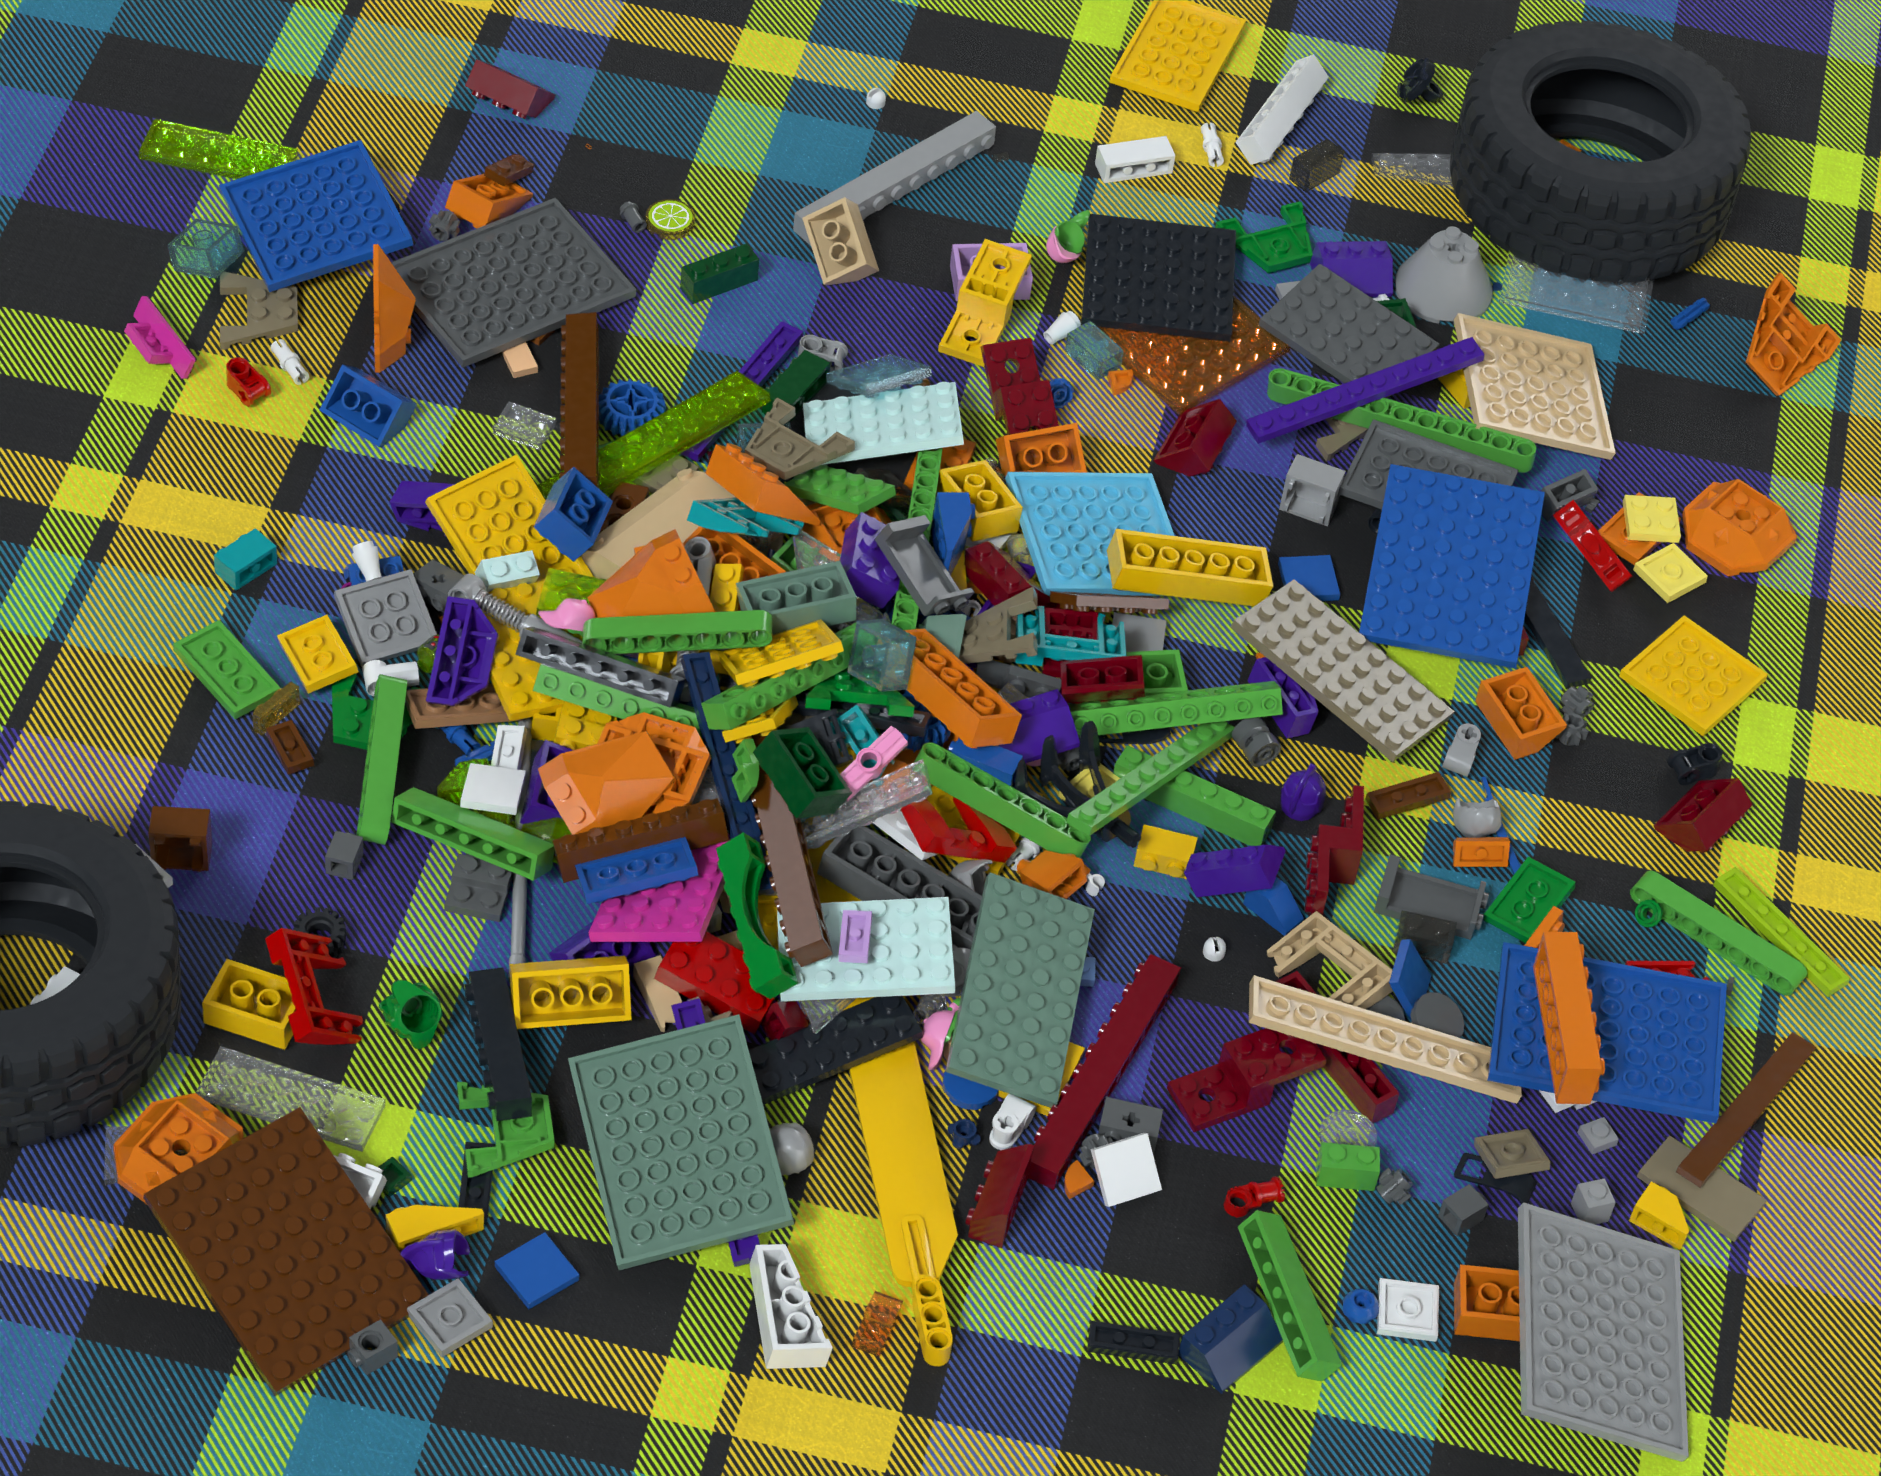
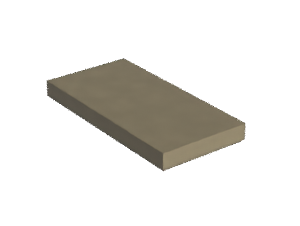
M1669 1135L1639 1170L1637 1178L1648 1185L1652 1181L1659 1186L1665 1187L1677 1196L1682 1208L1735 1242L1765 1206L1767 1200L1720 1168L1714 1171L1701 1188L1676 1173V1170L1692 1150Z

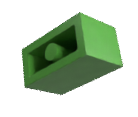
M1321 1142L1316 1160V1186L1375 1191L1380 1174V1147Z

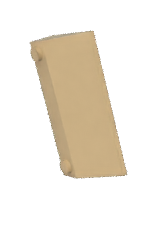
M692 469L681 470L674 479L599 533L594 545L585 551L581 557L594 577L609 579L634 556L635 547L647 545L651 540L676 529L683 543L699 527V525L687 521L693 500L736 497L705 472Z

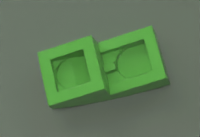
M743 739L732 754L738 768L732 777V782L740 803L746 802L758 783L759 761L753 753L756 749L753 739Z

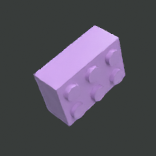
M999 243L1028 253L1027 243ZM952 244L950 270L956 301H958L959 290L982 244ZM1030 264L1013 300H1030L1033 280ZM996 265V266H994V267L997 268V269H1004V268H1005V267L1002 266V265Z

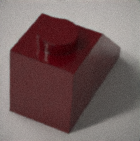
M797 1001L776 1002L769 1008L761 1022V1026L769 1041H772L774 1039L780 1040L809 1027L810 1021L806 1011L800 1009Z

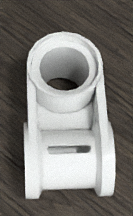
M1008 1094L993 1118V1129L989 1136L991 1145L999 1150L1012 1148L1023 1130L1029 1126L1035 1114L1036 1106L1017 1096Z

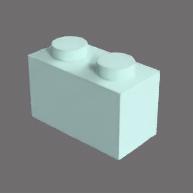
M532 550L481 560L474 572L484 582L487 592L496 588L516 587L521 583H535L540 576Z

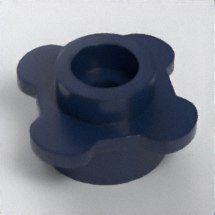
M960 1119L955 1124L953 1123L948 1126L947 1131L952 1135V1145L955 1148L961 1149L969 1144L978 1145L981 1138L976 1134L977 1128L973 1121Z

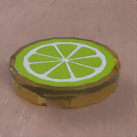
M675 199L660 200L650 205L646 211L647 228L652 234L654 232L659 234V238L676 240L684 238L695 227V213L685 202Z

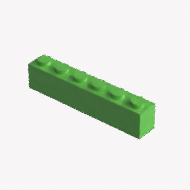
M1127 745L1115 763L1113 774L1122 778L1153 756ZM1187 771L1181 772L1144 798L1249 846H1259L1265 843L1271 833L1276 813L1275 810Z
M414 787L396 796L394 799L391 823L533 881L552 870L555 850L554 845L548 841L469 809L461 808L459 805Z
M1256 1210L1238 1226L1239 1232L1297 1376L1322 1382L1341 1367L1342 1363L1281 1215Z

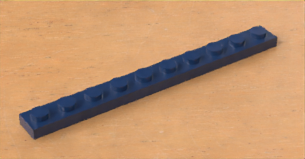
M710 653L683 654L681 664L702 739L711 756L709 764L730 839L744 832L760 842L763 857H765L767 854L760 840L761 833L755 819L751 798L749 796L746 802L740 803L732 782V777L738 770L732 755L737 749L735 741L725 743L722 734L723 730L708 728L701 703L721 693ZM767 865L761 878L758 896L775 893L769 880L773 875Z

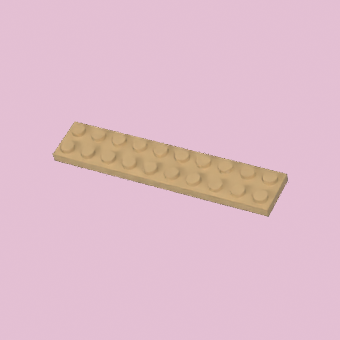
M1255 975L1250 981L1249 1023L1512 1103L1517 1104L1522 1097L1521 1087L1487 1081L1491 1047Z

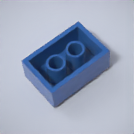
M573 467L553 484L534 528L542 537L555 545L563 555H566L574 562L594 545L613 501Z

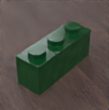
M746 243L682 266L680 289L689 301L695 304L758 281L759 258Z
M804 350L798 357H794L789 367L784 372L778 374L771 387H766L761 395V401H763L762 413L767 414V412H770L773 408L774 400L779 398L795 407V416L785 423L789 425L803 409V403H809L829 381L830 362L807 350Z

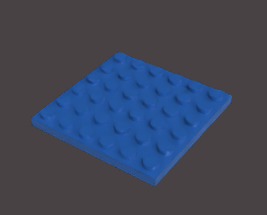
M361 140L219 185L220 193L269 292L373 259V244H379L385 254L413 245L412 237Z

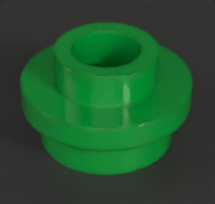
M1644 900L1635 909L1636 920L1644 927H1654L1662 919V908L1654 900ZM1652 909L1653 916L1649 919L1647 911Z

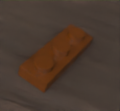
M1436 772L1368 792L1365 800L1377 820L1449 799L1451 790L1441 774Z

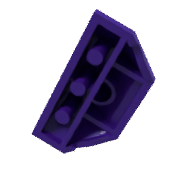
M447 597L426 697L427 703L455 706L488 687L498 633L475 600Z

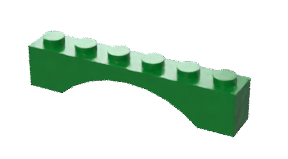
M743 832L716 848L719 858L717 863L720 871L723 873L725 880L724 889L731 902L730 912L738 928L736 934L742 943L744 951L743 960L749 969L751 977L749 978V983L756 993L772 999L798 984L792 959L776 950L762 929L758 912V893L766 864L760 842Z

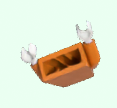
M1043 851L1032 861L1022 859L1017 865V873L1020 874L1022 884L1064 899L1070 897L1086 882H1088L1086 885L1087 893L1091 896H1097L1099 889L1102 890L1105 884L1103 876L1099 874L1092 875L1090 873L1091 870L1083 863V859L1078 858L1072 853L1060 854L1052 851Z

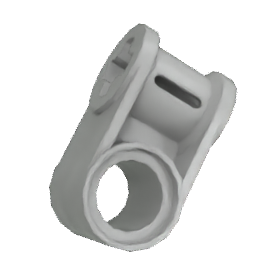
M805 335L800 339L798 356L804 350H807L830 362L829 374L836 375L842 372V361L848 354V348L844 343L820 338L815 335Z
M1467 723L1458 728L1442 768L1468 777L1481 738V732L1477 726Z

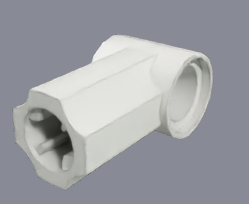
M372 660L365 663L362 668L366 691L371 696H374L379 674L407 680V686L419 685L417 662L386 665L381 660Z

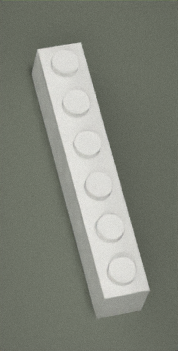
M1314 54L1296 60L1236 141V144L1250 165L1259 162L1266 163L1274 156L1273 152L1283 144L1284 137L1294 129L1293 125L1304 115L1303 112L1306 107L1313 103L1315 95L1324 88L1323 84L1329 76Z

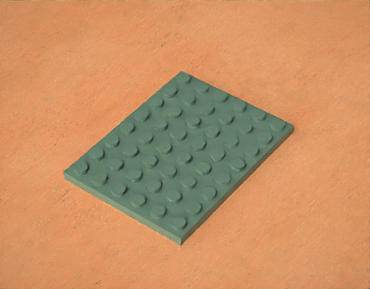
M739 1014L568 1058L618 1270L794 1225Z

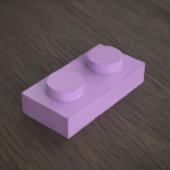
M843 910L838 954L839 962L868 963L872 911Z

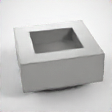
M1605 1117L1579 1126L1577 1132L1591 1154L1617 1146L1619 1140Z

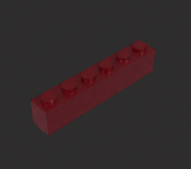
M1298 971L1275 981L1316 994ZM1317 1044L1326 1058V1064L1323 1068L1370 1125L1394 1113L1399 1092L1372 1060Z

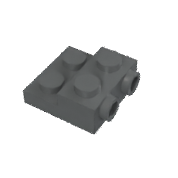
M467 853L466 855L458 854L451 875V885L444 904V911L500 922L513 882V872Z

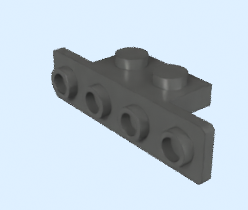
M994 660L977 662L975 674L991 687L1029 698L1056 689L1062 695L1061 679Z

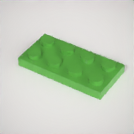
M826 464L814 467L803 474H798L794 476V479L784 483L799 498L857 515L896 495L895 485L884 483L882 480L866 478L861 474H852L844 469L831 468Z
M220 620L173 643L174 652L234 719L281 696L279 685Z

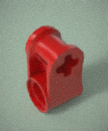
M235 357L227 362V386L245 406H251L254 400L262 396L267 397L271 395V387L266 378L260 375L246 359Z

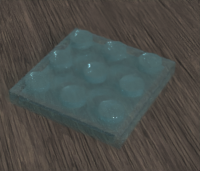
M892 354L826 373L828 384L837 386L838 389L849 390L853 394H862L865 398L877 397L880 395L879 392L900 390L901 386L905 384H920L923 382V379L932 376L931 366Z

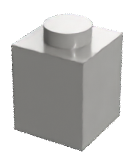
M1605 1178L1578 1184L1571 1201L1577 1218L1592 1224L1609 1222L1616 1203Z

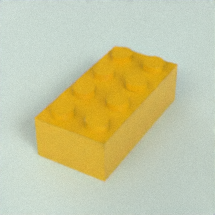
M626 956L509 964L511 1005L517 1029L631 1020L629 963Z

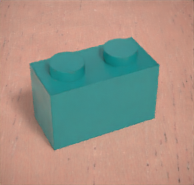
M256 528L247 534L241 535L238 540L227 547L221 548L214 554L215 573L234 590L240 589L277 565V546Z

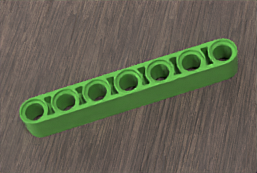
M764 610L592 618L583 624L582 643L612 654L763 647L772 641L773 618L769 612Z
M382 674L378 676L374 692L356 835L363 837V841L385 845L391 821L407 680Z
M925 743L912 764V770L918 777L1048 851L1060 854L1072 853L1081 858L1091 841V836L1067 824L1066 817L935 743Z
M1646 871L1630 890V895L1634 902L1637 904L1644 900L1658 902L1663 912L1662 920L1782 995H1791L1807 976V969L1800 961L1655 871Z

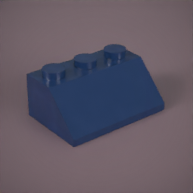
M1244 1284L1182 1336L1178 1355L1222 1394L1283 1343V1339L1267 1304Z

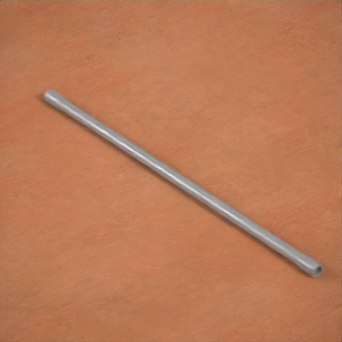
M532 717L518 721V726H525L527 729L521 770L526 771L517 814L515 815V829L528 834L529 826L521 824L520 819L530 779ZM513 873L511 955L509 964L526 963L527 878ZM509 967V972H508V981H509V982H510V967Z

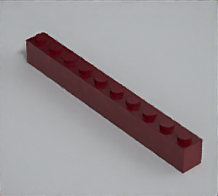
M1152 954L1149 955L1145 963H1139L1134 974V982L1126 984L1122 993L1123 1000L1121 1003L1116 1002L1110 1012L1109 1017L1111 1019L1109 1023L1103 1022L1097 1035L1098 1041L1096 1044L1091 1042L1086 1051L1085 1058L1087 1059L1084 1064L1078 1063L1072 1076L1073 1082L1071 1085L1066 1083L1061 1092L1059 1105L1054 1104L1051 1107L1047 1116L1048 1123L1046 1126L1041 1125L1034 1138L1036 1142L1034 1144L1029 1179L1052 1190L1056 1188L1104 1108L1106 1097L1110 1098L1176 988L1181 967Z

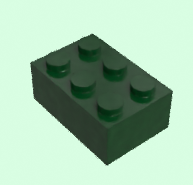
M809 727L771 731L753 751L761 768L765 770L773 782L774 788L780 793L788 805L789 811L796 819L834 814L852 794V791Z

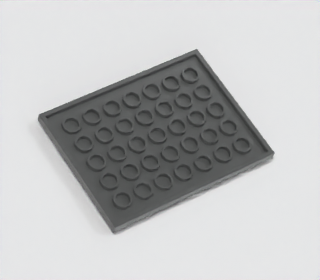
M556 197L391 262L416 298L414 311L462 368L561 328V325H566V314L597 313L636 297V288Z

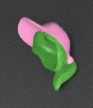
M1089 210L1082 211L1071 220L1061 222L1053 228L1046 244L1047 252L1053 260L1059 263H1069L1081 255L1085 244L1082 228L1089 220Z
M566 598L555 610L538 612L543 621L549 626L567 629L572 634L581 635L582 638L585 621L597 618L594 609L584 599Z
M961 998L955 999L947 1010L935 1012L923 1021V1038H921V1041L931 1050L928 1070H935L941 1063L945 1043L949 1042L953 1036Z

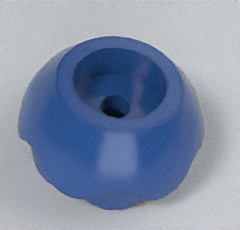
M1055 378L1050 381L1055 408H1062L1072 400L1074 389L1070 382L1064 378Z
M1355 1289L1344 1297L1343 1313L1351 1322L1367 1324L1372 1319L1377 1318L1379 1302L1372 1292L1366 1289Z

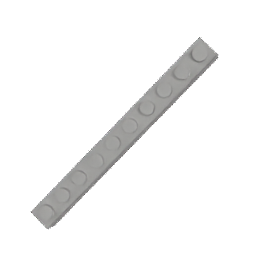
M978 111L971 113L795 212L793 231L811 245L802 218L844 197L858 204L862 220H864L870 214L883 209L895 200H899L907 193L917 190L921 185L936 179L948 170L954 169L965 160L973 158L985 149H989L995 142L996 126Z

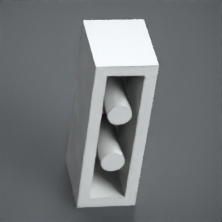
M1167 136L1099 145L1097 147L1095 165L1104 183L1173 173L1175 153Z

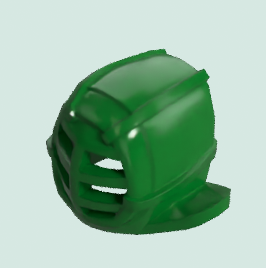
M407 980L394 981L391 985L392 994L379 1004V1008L386 1020L385 1024L400 1038L409 1039L415 1049H422L431 1042L438 1023L442 1018L440 1000L423 982L412 984Z

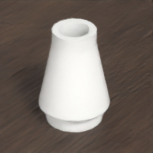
M1072 311L1062 312L1049 329L1043 333L1044 338L1049 344L1053 345L1057 341L1077 333L1078 328L1081 327V322Z
M366 541L353 546L352 557L364 575L366 582L381 578L378 547L374 546L373 541Z

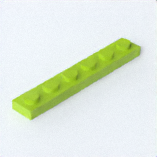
M1736 867L1715 879L1713 886L1771 943L1800 961L1807 969L1806 977L1827 997L1848 985L1850 978Z

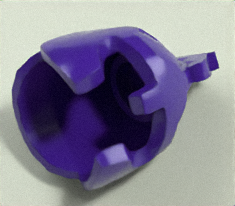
M1310 763L1307 770L1292 772L1282 786L1281 807L1283 812L1291 819L1298 821L1309 820L1323 809L1326 785L1322 777L1316 772V765Z
M456 1229L435 1231L423 1240L407 1246L400 1253L411 1269L417 1270L427 1278L448 1280L468 1276V1271H457L454 1269L455 1252L458 1255H468L470 1253V1247L466 1238Z

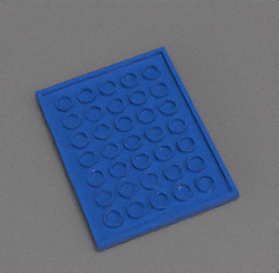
M1390 464L1359 633L1374 643L1516 669L1545 492Z
M1503 942L1487 1081L1554 1093L1533 970L1538 948ZM1584 957L1583 966L1588 968L1587 988L1592 990L1591 1011L1596 1013L1597 1019L1595 1033L1599 1034L1601 1039L1599 1055L1605 1061L1604 1075L1599 1077V1090L1597 1093H1594L1592 1100L1716 1124L1719 1117L1727 984Z

